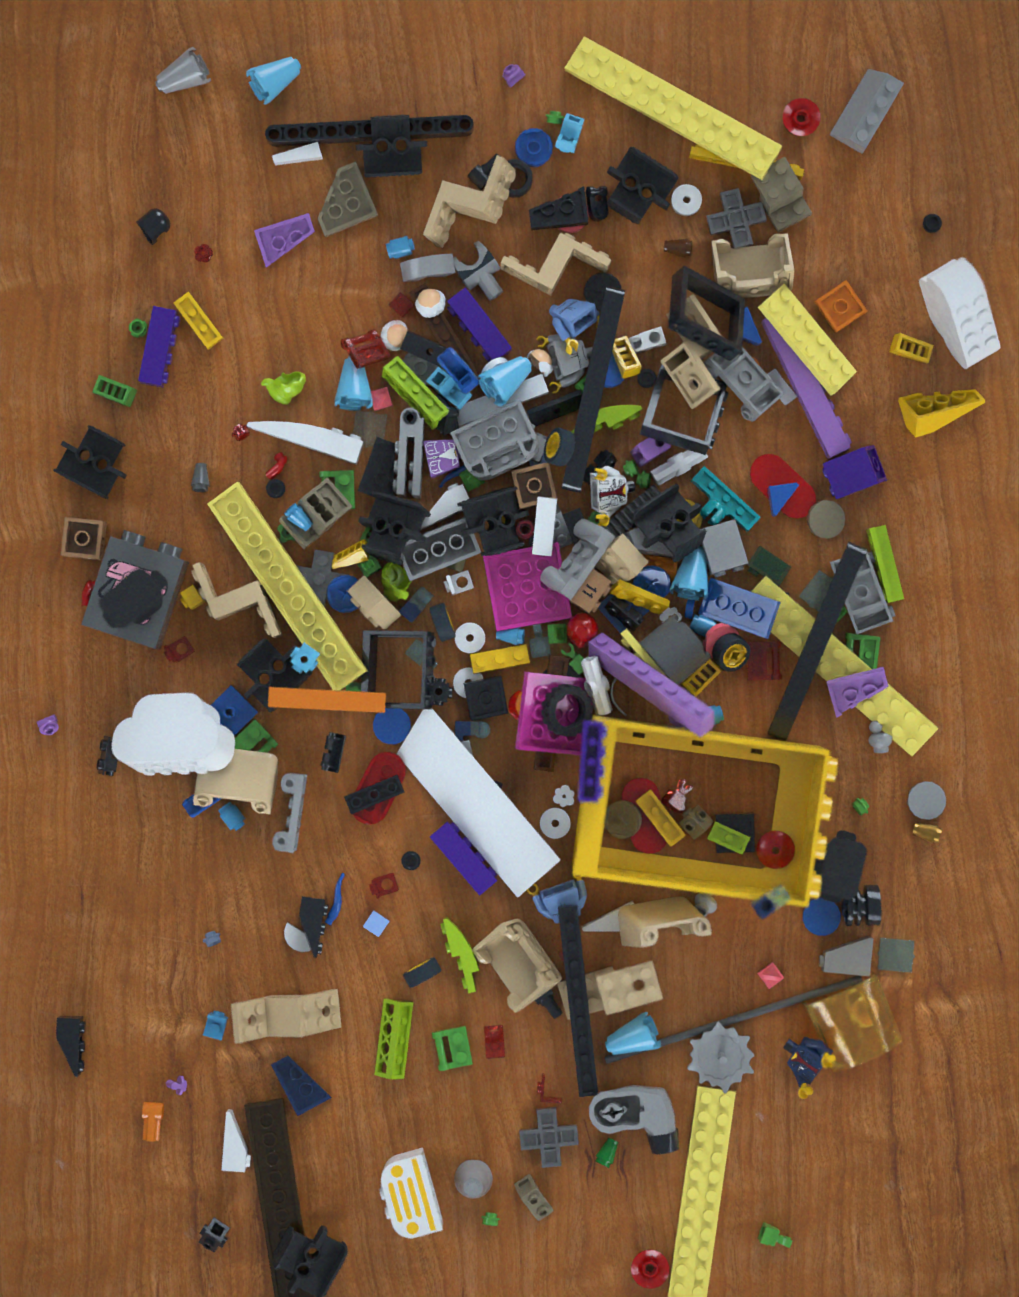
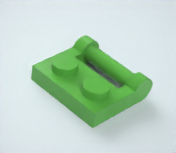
M354 470L320 471L319 477L322 481L326 478L335 477V487L353 506L351 509H355Z
M845 633V639H847L846 647L853 652L854 640H860L858 657L871 669H876L881 637Z
M255 719L235 738L234 749L251 751L265 738L268 742L257 752L267 753L279 743Z
M466 1026L432 1032V1038L435 1039L439 1059V1071L473 1064ZM444 1036H448L452 1062H447L442 1039Z

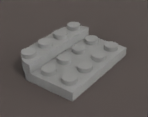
M520 399L451 432L465 467L478 480L495 478L531 460L539 452L538 436Z

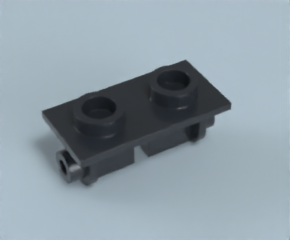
M606 449L601 451L593 460L597 464L596 468L604 466L614 468L618 461L613 453ZM591 464L586 468L583 479L589 486L590 473H598Z
M614 595L604 608L607 609L611 616L620 620L625 628L634 632L644 620L642 615L633 607L626 611L625 609L629 604Z
M329 732V736H326L324 748L329 751L328 753L323 752L320 766H322L321 770L338 773L346 735Z
M104 735V739L100 742L101 758L97 760L96 768L101 775H105L106 771V775L113 776L114 772H116L118 759L111 758V755H114L112 752L113 737L110 740L111 737Z

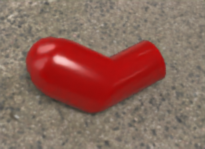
M282 452L274 456V460L277 463L265 473L270 480L274 479L283 470L287 462V456H284Z
M89 580L86 582L82 590V606H88L95 581Z

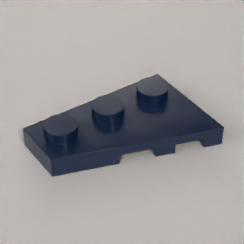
M288 1055L271 1064L297 1116L332 1098Z

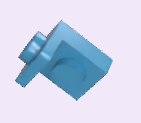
M214 1010L213 1013L210 1012L208 1014L203 1036L222 1040L228 1017L224 1016L225 1013Z

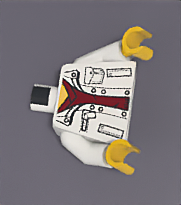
M604 466L602 468H595V471L598 473H590L591 508L600 513L596 515V519H600L597 524L599 526H608L610 516L621 505L627 503V493L635 491L633 481L626 482V478L618 470L610 466Z

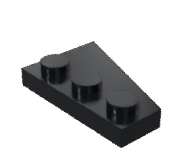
M584 186L571 194L562 195L557 200L548 201L530 209L531 231L588 225Z
M376 437L357 491L372 496L373 491L394 496L395 443Z

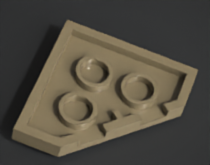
M356 162L337 170L336 177L319 213L318 221L325 237L378 216Z

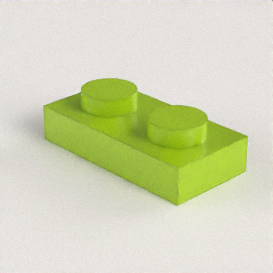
M716 821L707 839L743 855L751 838Z

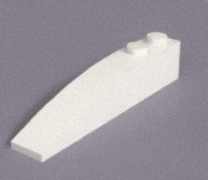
M276 421L247 423V427L356 465L364 446L360 436L350 434L349 437L343 435L342 430L333 427L332 430L308 424Z

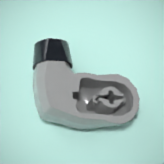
M630 1085L600 1092L593 1097L589 1106V1117L592 1124L599 1131L611 1134L623 1130L644 1128L647 1132L646 1136L652 1154H667L679 1149L675 1112L671 1099L664 1088Z

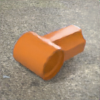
M144 1102L142 1118L144 1119L143 1140L151 1142L160 1140L164 1103Z

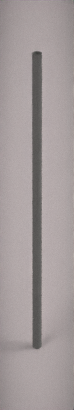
M856 976L718 1021L725 1027L863 983L861 976ZM718 1021L658 1039L657 1041H661L662 1047L703 1034V1032L711 1031ZM647 1051L618 1055L611 1054L605 1056V1060L609 1064Z

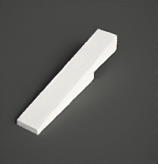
M540 374L524 380L503 406L517 399L524 403L548 394L549 391L543 375ZM486 395L467 402L461 410L459 409V416L457 417L459 427L473 422L503 406L495 405L494 402L496 400L493 397L488 398Z

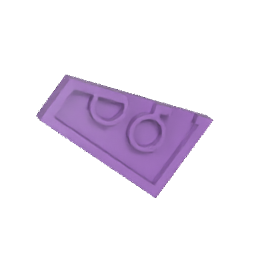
M309 213L254 230L266 268L315 232Z
M884 667L827 681L836 718L849 708L856 707L864 699H869L888 687Z

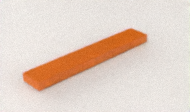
M269 687L268 707L385 713L386 693Z

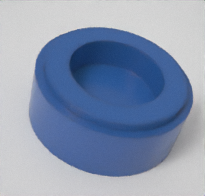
M687 600L685 618H693L695 600Z

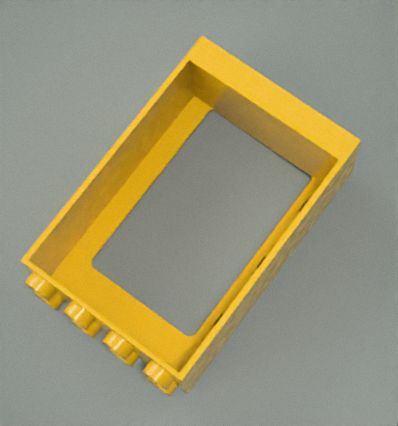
M592 716L591 721H603L604 726H607V736L602 741V746H606L605 758H601V766H604V778H600V786H603V797H599V802L580 801L571 864L573 875L752 900L765 895L774 903L808 907L809 897L818 899L821 888V875H816V871L813 870L814 860L824 859L827 844L826 836H822V833L819 832L820 820L829 821L832 809V798L824 794L825 782L835 781L838 760L829 756L830 750L817 745L708 731L703 736L698 737L686 727L606 716ZM633 732L644 733V738L633 737ZM692 740L702 741L703 746L695 744L692 745ZM615 742L777 764L780 768L771 831H782L791 837L795 845V854L792 861L780 869H772L766 866L759 869L601 847ZM751 748L762 750V754L751 753ZM773 847L772 849L774 854L780 851L778 847Z

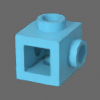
M305 642L300 649L296 646L290 655L292 657L291 662L293 663L292 668L299 673H302V671L307 673L308 670L313 671L319 663L316 659L320 653ZM306 656L308 660L307 662H302L300 658Z

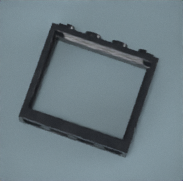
M684 265L672 275L668 328L731 361L742 352L745 299ZM687 290L730 313L728 339L685 316Z
M661 363L639 435L706 455L708 449H712L715 438H712L713 433L717 434L720 425L717 419L722 417L724 406L721 405L722 401L726 402L729 392L726 391L727 384L724 381L714 379L720 390L714 393V395H717L704 441L652 425L664 380L673 381ZM693 379L694 385L698 387L697 381Z
M363 630L362 663L367 672L361 675V691L376 692L378 637L423 638L421 703L385 702V708L432 710V705L434 704L432 688L435 683L433 667L436 662L434 656V647L436 646L435 633L428 631Z

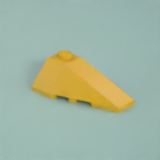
M976 389L952 391L951 394L945 395L940 394V392H934L933 395L929 396L915 393L900 397L898 400L905 425L914 437L933 433L985 403V399Z

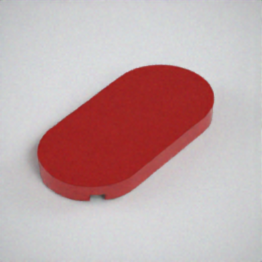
M764 454L754 460L750 468L752 484L769 500L767 490L769 486L798 483L799 486L780 511L789 518L797 519L807 516L810 508L816 504V495L813 488L777 455Z
M382 752L374 756L356 791L395 775H398L402 784L406 776V766L402 758L392 752ZM372 791L371 797L377 798L378 793L376 791ZM395 797L358 811L353 815L356 820L363 824H376L385 818Z
M635 778L626 784L621 795L622 800L632 802L641 813L642 823L640 829L630 838L636 849L646 854H653L662 850L667 842L636 803V800L651 789L662 803L660 792L651 780Z

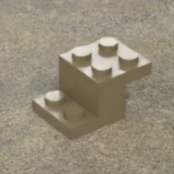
M785 157L771 165L763 180L751 174V178L760 192V202L763 203L764 210L778 233L812 215L810 208L803 198L804 188Z
M326 478L296 504L302 507L313 523L307 531L287 520L286 515L282 516L279 522L298 544L305 549L328 531L353 506L335 485Z

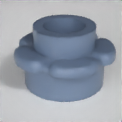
M211 931L204 935L203 943L205 942L207 947L217 945L221 942V934Z

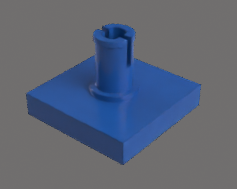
M232 685L211 704L219 713L220 725L231 730L234 736L258 713Z

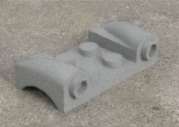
M743 347L742 352L731 361L714 353L704 362L711 376L714 379L720 376L744 403L741 407V414L746 420L755 421L784 395L780 388Z
M581 519L576 523L573 531L580 540L574 545L569 556L562 562L561 567L557 569L553 566H548L543 570L540 577L543 584L572 600L615 538L607 529L586 519Z
M866 551L845 601L856 634L893 622L892 617L896 616L892 605H887L872 564L875 562L872 551ZM841 559L830 562L834 574Z
M287 773L282 777V790L286 793L294 794V796L290 797L289 808L292 809L291 815L287 816L286 828H289V830L284 829L274 835L273 847L275 850L291 853L297 851L307 782L306 774Z

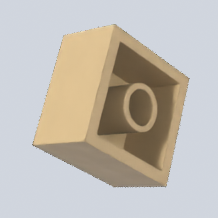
M621 534L613 539L595 566L614 585L619 579L627 582L637 576L648 561L628 538Z
M365 576L347 591L352 596L351 602L357 608L361 606L359 610L367 619L369 618V621L376 628L380 626L385 631L401 616L395 607Z

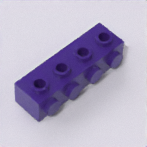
M466 287L447 301V310L453 317H458L460 320L458 324L463 331H468L472 335L470 340L476 347L480 346L484 351L482 355L487 362L495 358L504 357L512 351L510 344Z
M153 306L138 379L141 384L164 388V383H168L169 372H167L168 365H171L173 354L170 352L171 347L175 346L177 337L174 335L175 327H179L180 316H178L176 310Z
M583 720L578 801L599 802V797H603V786H600V778H604V766H601V758H605L606 746H602V741L607 736V726H604L603 721Z
M447 821L430 838L480 896L497 881L496 876L498 874L491 866L487 868L483 863L485 861L484 857L478 851L475 853L470 848L473 845L466 837L462 838L458 834L460 829L455 823L452 822L450 824Z

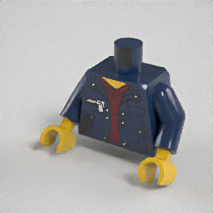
M804 1037L798 1045L791 1039H788L783 1046L785 1050L792 1054L787 1064L791 1068L799 1087H801L798 1090L799 1097L806 1099L808 1095L813 1093L812 1087L807 1085L811 1084L823 1067H833L831 1062H835L836 1057L831 1055L833 1050L826 1047L822 1040Z

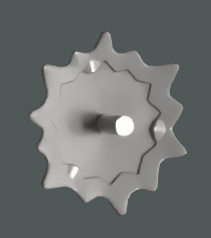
M718 1021L711 1031L703 1032L700 1039L690 1040V1043L693 1045V1051L690 1053L692 1062L687 1069L698 1072L699 1083L702 1084L705 1081H709L712 1087L718 1085L723 1090V1093L726 1094L731 1084L741 1082L744 1073H754L749 1064L750 1059L754 1057V1053L747 1047L750 1036L738 1035L734 1027L724 1028Z

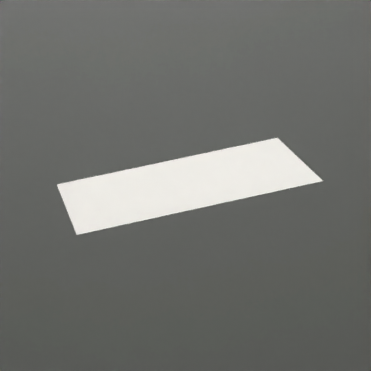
M433 709L423 710L397 752V755L402 758L404 764L518 898L557 864L560 858Z

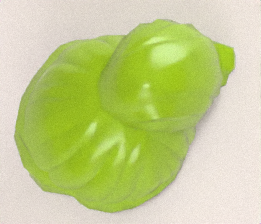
M299 371L291 374L283 372L275 380L265 378L261 385L266 386L270 396L276 402L287 405L291 402L292 397L302 391L306 377L304 373Z
M388 562L382 569L381 583L384 587L383 595L390 601L406 600L409 595L406 590L412 581L409 580L405 568Z

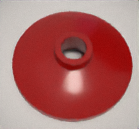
M798 98L786 105L782 120L785 128L791 134L802 137L812 134L818 128L821 114L813 101L806 98ZM802 116L804 118V121L799 122L797 120V117Z
M777 830L769 831L757 843V856L766 867L780 869L792 861L795 854V845L791 837L786 833ZM773 847H778L780 849L779 853L774 854L772 852Z
M644 1250L634 1257L631 1264V1274L639 1286L654 1289L661 1286L667 1280L669 1263L666 1257L659 1251ZM649 1264L653 1265V1269L650 1271L646 1269V1266Z

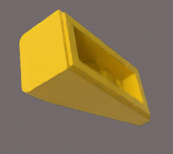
M897 333L893 337L889 352L928 364L934 345L902 333ZM910 343L908 351H906L907 344ZM915 345H918L916 353L913 354ZM922 347L925 348L923 357L920 356Z
M627 335L615 339L612 353L622 378L625 379L640 374L642 365ZM625 344V347L617 349L618 346Z
M363 539L334 555L332 569L368 561L369 554L361 548L362 544L367 545V540Z
M711 658L691 674L682 685L696 697L723 669ZM708 663L715 669L714 672L706 666ZM702 669L710 675L708 678L701 672ZM698 675L705 682L702 684L695 676ZM691 680L699 686L698 689L690 683Z

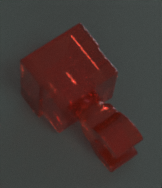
M400 292L389 303V306L400 317L404 318L414 307V304Z
M685 779L679 780L677 790L669 789L660 801L674 813H683L686 808L683 804L687 799L684 795L693 788V785H687L684 788Z

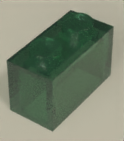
M761 546L757 547L748 564L745 565L749 568L747 571L755 577L760 575L763 578L767 576L777 586L781 584L792 568Z

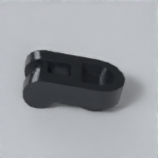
M587 187L585 192L588 214L592 220L602 221L608 215L607 187Z

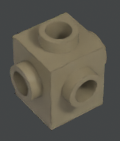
M697 805L693 809L689 807L682 813L683 819L679 824L695 840L714 821Z

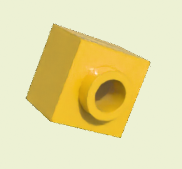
M195 585L180 593L182 595L180 600L185 608L189 607L193 610L206 602L202 599Z

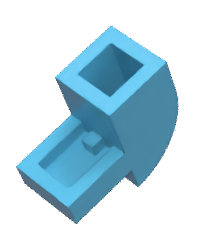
M567 113L555 147L559 148L562 152L574 153L585 119Z
M437 367L426 380L437 393L441 394L443 398L460 410L472 397L470 392L464 394L453 378L440 367Z

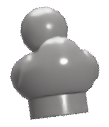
M872 721L868 728L873 733L869 736V744L873 747L874 753H886L889 751L893 738L887 733H880L882 724H879L878 721Z
M701 892L695 896V907L704 916H707L716 911L717 902L711 897L713 894Z

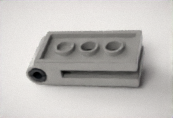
M406 408L402 411L399 441L395 442V453L398 455V460L394 461V472L397 474V480H393V491L397 494L398 498H406L409 441H415L414 461H410L409 469L410 474L413 475V480H409L408 491L409 494H412L413 498L421 499L425 421L424 418H420L418 411L414 408Z

